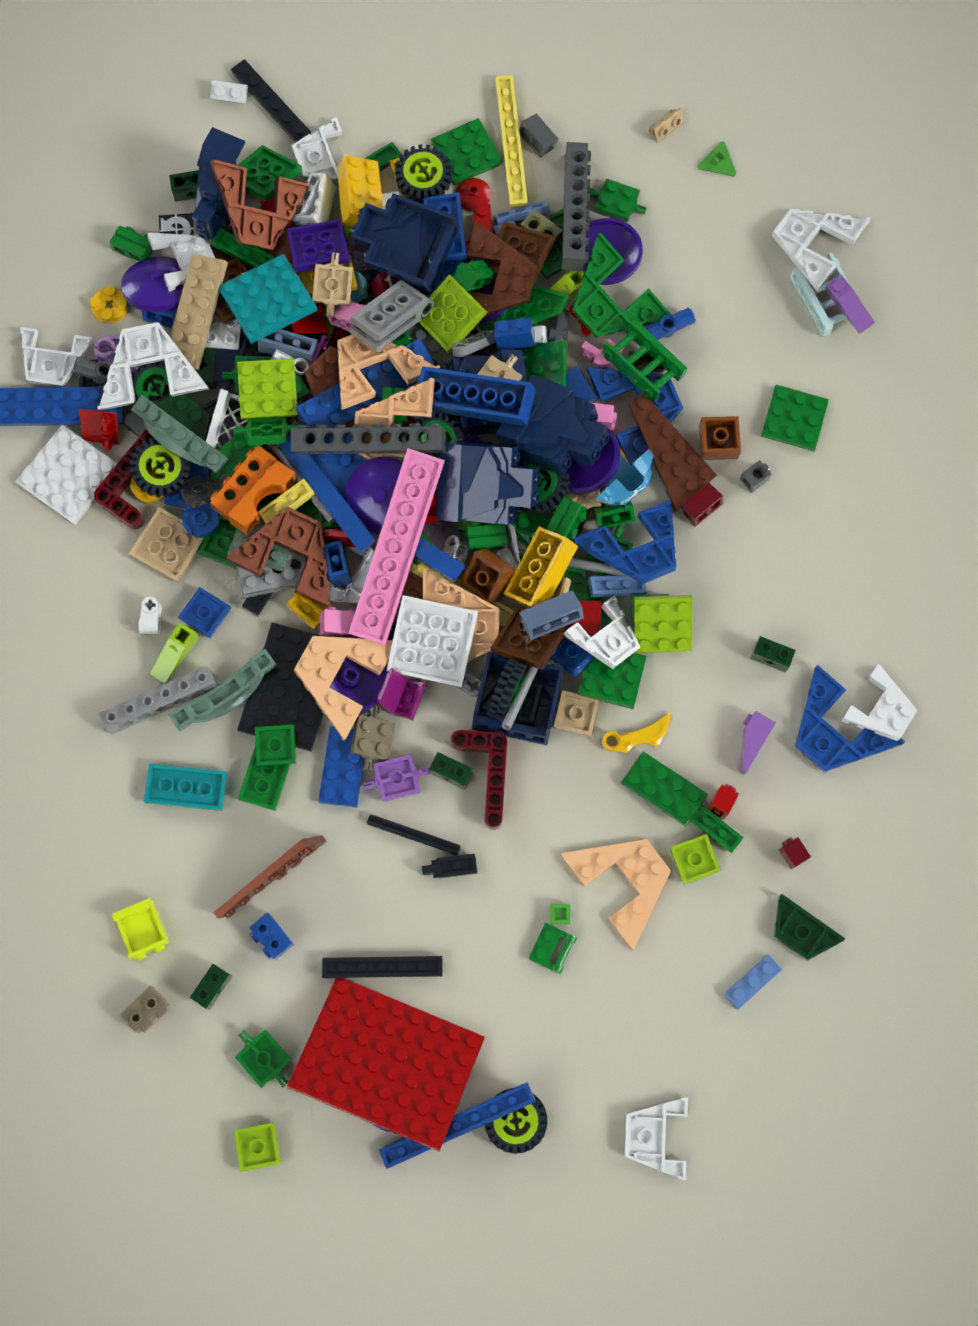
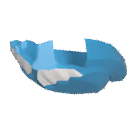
M648 449L632 466L620 455V462L616 473L605 485L606 489L595 500L611 506L625 505L641 493L651 480V465L654 456L651 450Z

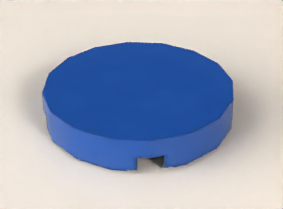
M198 500L185 508L182 523L190 535L196 538H205L217 531L220 525V514L210 507V502Z

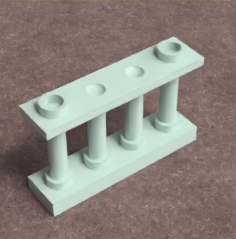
M832 252L829 253L827 259L837 263L835 270L832 272L834 279L842 275L848 282L840 268L838 258L834 257ZM798 267L792 270L790 278L823 337L830 335L833 325L847 318L843 313L831 318L827 317L825 309L836 304L832 299L819 302L816 294L825 291L826 285L834 279L825 282L821 289L816 291L813 286H810L807 278Z

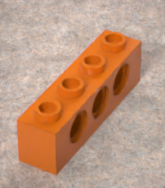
M257 446L255 449L252 447L246 454L247 459L243 463L239 462L233 476H228L222 483L224 487L219 492L215 491L210 498V507L228 521V513L231 507L237 505L243 494L249 492L254 482L265 474L268 466L276 462V458L261 446ZM254 463L259 466V469L252 471L248 466ZM239 478H244L247 480V483L239 485L236 481ZM232 492L235 494V498L228 500L225 498V494Z

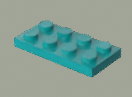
M149 764L144 803L223 811L228 773L227 771Z

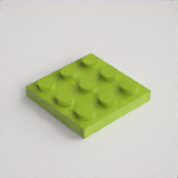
M449 274L429 297L434 302L433 308L427 316H421L419 323L448 353H451L452 345L463 340L488 312Z
M294 359L237 362L241 420L298 416L295 409L297 407Z
M692 595L634 597V635L640 645V648L635 653L692 651Z

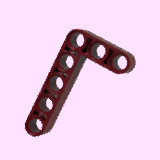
M145 430L94 492V498L99 506L131 529L141 528L144 520L138 509L120 497L130 485L133 477L131 470L124 471V469L131 466L130 461L132 460L133 452H136V447H140L143 441L147 442L149 438L153 437L148 430ZM114 481H120L118 485L112 486ZM103 495H108L107 499L100 500ZM117 506H123L121 510L115 511ZM132 516H138L135 521H130Z
M457 730L451 736V744L455 750L489 753L485 825L491 830H496L501 826L503 818L507 738L503 733ZM461 736L465 739V742L460 745L456 744L455 738ZM476 738H482L485 741L484 744L481 746L475 745L474 740ZM501 739L504 744L501 747H496L493 741ZM500 758L503 763L500 766H494L492 760ZM493 777H499L501 784L495 786L490 780ZM492 796H497L500 799V803L492 805L489 799ZM491 815H495L499 818V822L497 824H490L488 818Z

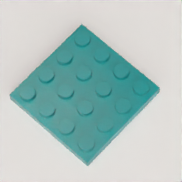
M284 254L221 284L219 287L221 295L251 344L318 311L317 306Z

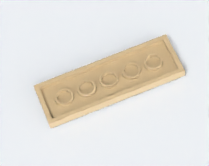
M192 254L170 338L192 367L199 370L220 294L219 287L223 283L228 262Z

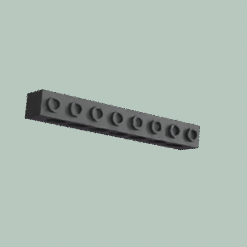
M567 142L561 266L563 270L583 271L584 263H588V252H585V248H588L589 237H586V234L589 233V222H586V219H589L590 208H586V204L589 205L590 193H587V190H590V179H587V176H590L591 165H587L591 161V151H588V143Z
M430 423L428 427H421V424H409V427H402L401 424H391L390 427H383L381 424H373L372 427L356 424L353 425V428H346V425H334V428H327L326 425H316V428L299 425L297 428L291 429V452L294 454L406 453L407 448L421 453H445L446 430L437 423ZM427 433L428 440L421 442V436ZM352 434V441L346 443V437ZM371 434V441L369 443H365V436ZM386 434H390V440L384 443L383 437ZM409 434V440L402 443L403 435ZM315 435V441L309 444V438ZM334 435L333 442L328 444V437Z

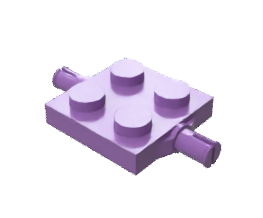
M407 755L373 764L375 780L364 782L365 790L377 787L381 794L382 802L419 794V777L428 775L430 772L428 766L417 769L413 764L412 756Z

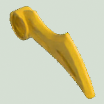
M668 712L649 726L619 735L617 732L609 731L602 738V746L606 751L628 753L632 747L638 744H650L657 748L667 732L671 713ZM610 736L615 737L617 740V744L613 747L609 746L606 742V739Z

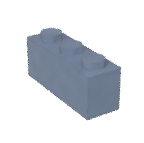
M280 329L258 340V352L273 355L274 351L278 349L296 359L303 358L310 365L317 349V340Z
M573 590L519 612L522 625L530 640L584 618L582 606Z

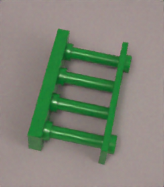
M634 319L627 328V336L615 346H612L607 341L601 354L637 386L645 397L655 402L661 392L659 388L672 377L679 382L684 377L688 368ZM633 340L640 348L626 359L619 351ZM648 353L654 360L639 371L632 364L643 354ZM658 365H661L667 372L655 383H651L645 376Z

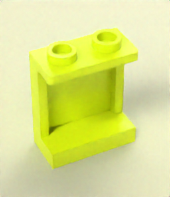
M148 898L112 914L125 942L129 959L140 961L147 957V953L152 951L154 953L161 952L166 949V945L170 944L152 899Z

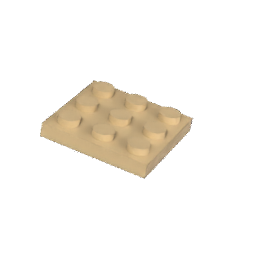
M159 507L132 547L129 555L178 583L198 553L205 538H196L190 535L185 530L182 519Z

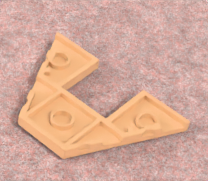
M354 335L339 339L337 350L341 409L343 410L367 401L376 395L375 390L361 373L360 369L389 359L405 382L410 384L419 380L422 366L438 369L441 367L423 360L424 357L421 355H416L402 345L397 346L392 342L379 352H376Z
M430 378L385 400L356 411L355 425L360 424L365 425V427H372L373 424H381L383 427H390L391 424H394V415L432 418L434 378ZM371 434L365 436V443H369L371 441ZM386 434L383 437L384 443L390 440V434ZM397 453L359 454L367 460L376 457H390L403 462L405 454Z
M423 568V600L478 611L468 662L490 652V647L499 635L500 608ZM421 678V682L423 683L430 681Z
M312 636L294 669L298 678L303 681V685L310 691L316 700L315 702L322 712L326 714L329 722L333 724L343 741L348 736L363 706L329 687L345 657L380 675L389 659L392 640H387L386 645L368 639Z
M647 839L562 853L561 857L583 886H586L612 865L616 864L639 894L637 897L608 918L631 950H634L671 872L669 867Z

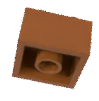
M739 416L701 417L698 425L701 458L703 460L738 459L741 453Z
M486 548L474 553L460 584L479 598L489 603H494L501 600L516 569Z

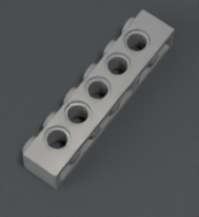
M206 666L102 711L99 714L106 730L112 735L206 694L217 687L211 670Z

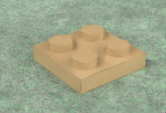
M562 690L553 728L591 737L599 700Z

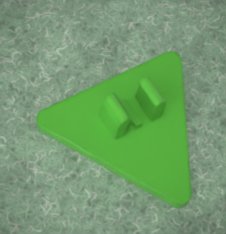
M724 141L720 142L698 164V169L732 177L736 176L735 168Z

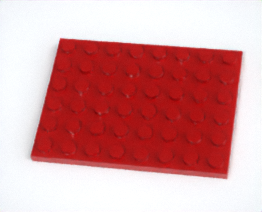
M335 978L287 1088L440 1152L485 1037L345 978Z

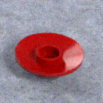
M468 178L457 186L456 193L459 192L461 207L463 209L473 211V204H489L491 190L485 181L478 178Z

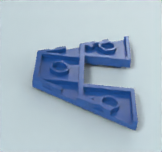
M590 366L586 368L600 402L632 390L635 391L637 397L642 393L619 370H612L610 368L598 369L591 368ZM649 373L645 377L651 383H655L664 374ZM670 379L659 388L661 392L653 403L671 423L681 412L683 406ZM639 426L615 435L620 448L631 466L648 450Z
M669 500L638 512L639 520L653 538L651 542L624 552L606 525L572 539V542L578 548L641 584L676 571L672 501Z
M817 664L814 668L795 747L823 772H827L905 743L901 738L896 741L874 733L875 731L864 728L850 743L828 724L822 716L842 696L846 689Z

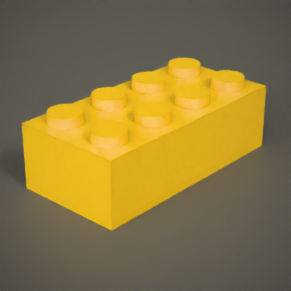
M344 154L337 167L342 226L352 228L357 224L359 211L364 207L365 203L383 209L378 161Z
M539 526L503 594L529 608L550 600L578 546L568 538Z

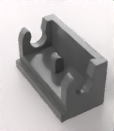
M537 113L521 122L519 128L520 135L539 158L554 149L553 145L558 142V138Z

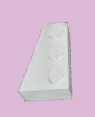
M312 172L306 183L311 184L310 188L306 190L301 199L302 202L296 207V212L291 219L297 227L327 222L329 220L337 186L325 173Z

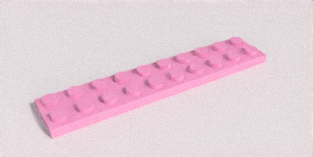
M407 448L348 632L349 634L386 645L445 460Z

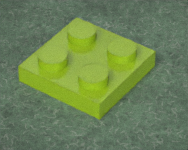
M707 834L670 847L683 885L721 871Z
M275 1122L234 1130L240 1172L282 1164Z

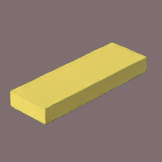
M303 478L258 511V514L267 524L286 507L295 510L316 494Z

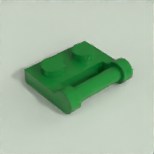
M545 922L528 959L561 974L564 961L572 944H575L577 937ZM561 937L565 939V942L555 964H552L549 961Z

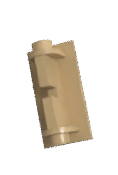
M681 108L678 110L671 109L662 117V121L658 120L653 125H650L648 132L650 135H655L657 143L684 123Z

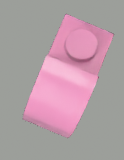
M610 339L607 340L612 346L617 344ZM586 341L583 343L580 354L585 360L593 361L592 368L613 369L615 367L601 354L603 348L600 350ZM624 348L619 351V353L622 355L624 352Z

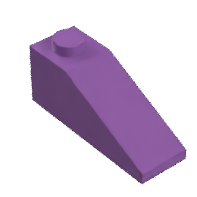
M842 275L826 285L827 294L859 334L875 323Z
M757 711L753 715L748 714L743 723L746 727L743 730L742 774L748 771L776 723Z

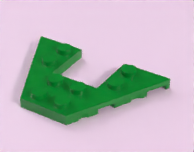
M601 233L596 237L572 307V312L595 338L627 330L630 322L634 319L641 325L660 321L665 315H672L649 288L624 312L602 289L599 284L625 260Z

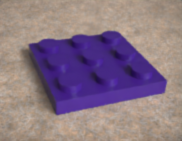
M341 219L287 229L295 273L313 270L316 264L326 265L331 263L332 252H335V258L336 253L340 254L338 264L350 263Z

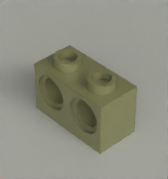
M535 209L520 225V227L554 236L555 241L550 251L562 239L563 229Z

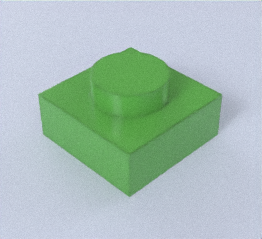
M550 904V925H570V904Z

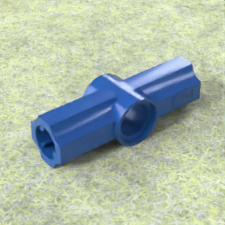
M688 307L673 315L663 316L660 321L645 327V329L659 340L663 337H671L674 332L695 323L696 319L693 311ZM668 324L671 328H666L664 325Z

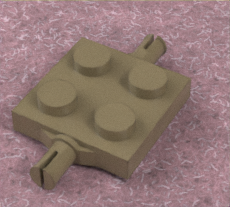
M377 705L373 708L372 716L358 715L355 722L350 753L365 759L364 771H371L373 760L387 761L390 756L395 723L384 721L380 718L382 707Z

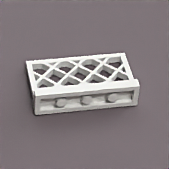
M223 389L219 392L205 441L215 449L216 445L219 448L221 447L218 441L219 436L226 433L229 440H231L229 431L236 427L241 428L240 425L248 422V419L238 423L234 413L240 411V408L231 411L228 404L230 398L238 400L240 404L239 396L228 393V391ZM231 415L236 425L226 429L223 421Z

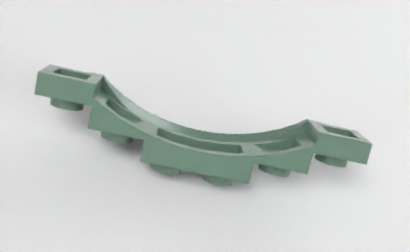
M141 395L131 410L143 419L148 432L160 444L180 457L200 466L209 467L217 474L229 460V458L145 396Z
M264 649L249 659L250 661L239 671L211 691L187 704L181 705L169 713L168 716L177 729L182 731L192 723L219 718L246 701L256 690L264 674L277 666L267 650Z

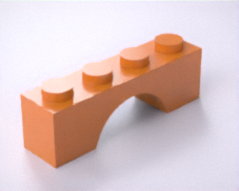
M278 460L273 465L268 466L265 474L258 478L249 492L243 494L240 502L229 510L230 524L246 535H249L260 523L259 515L256 511L259 502L267 495L283 494L297 482L295 472Z

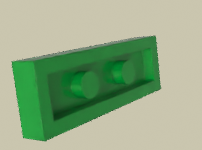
M703 805L700 806L690 820L692 824L730 853H733L744 838Z

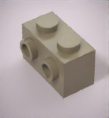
M149 986L120 1016L136 1033L141 1031L144 1033L152 1026L151 1022L156 1017L159 1019L168 1011L166 1007L170 1004L154 987Z

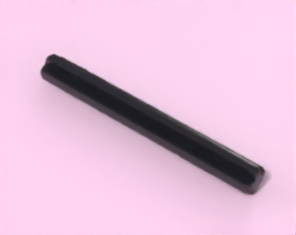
M372 814L367 820V824L454 855L459 854L461 848L459 844Z

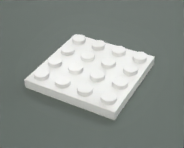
M61 425L15 482L73 525H76L96 501L94 498L95 490L117 463L64 425Z
M403 595L386 671L394 668L403 675L462 687L478 611Z

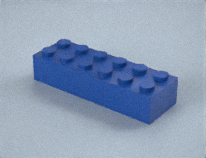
M422 366L418 384L434 378L432 412L521 426L528 425L536 391L531 382Z

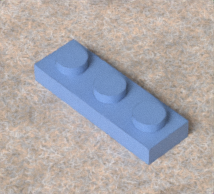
M542 201L494 214V221L497 225L512 220L514 222H523L533 209L545 216V213L550 212L549 205Z
M591 576L588 579L591 597L631 596V594H646L647 592L645 583L641 584L630 577Z
M768 954L724 995L738 1010L782 969Z

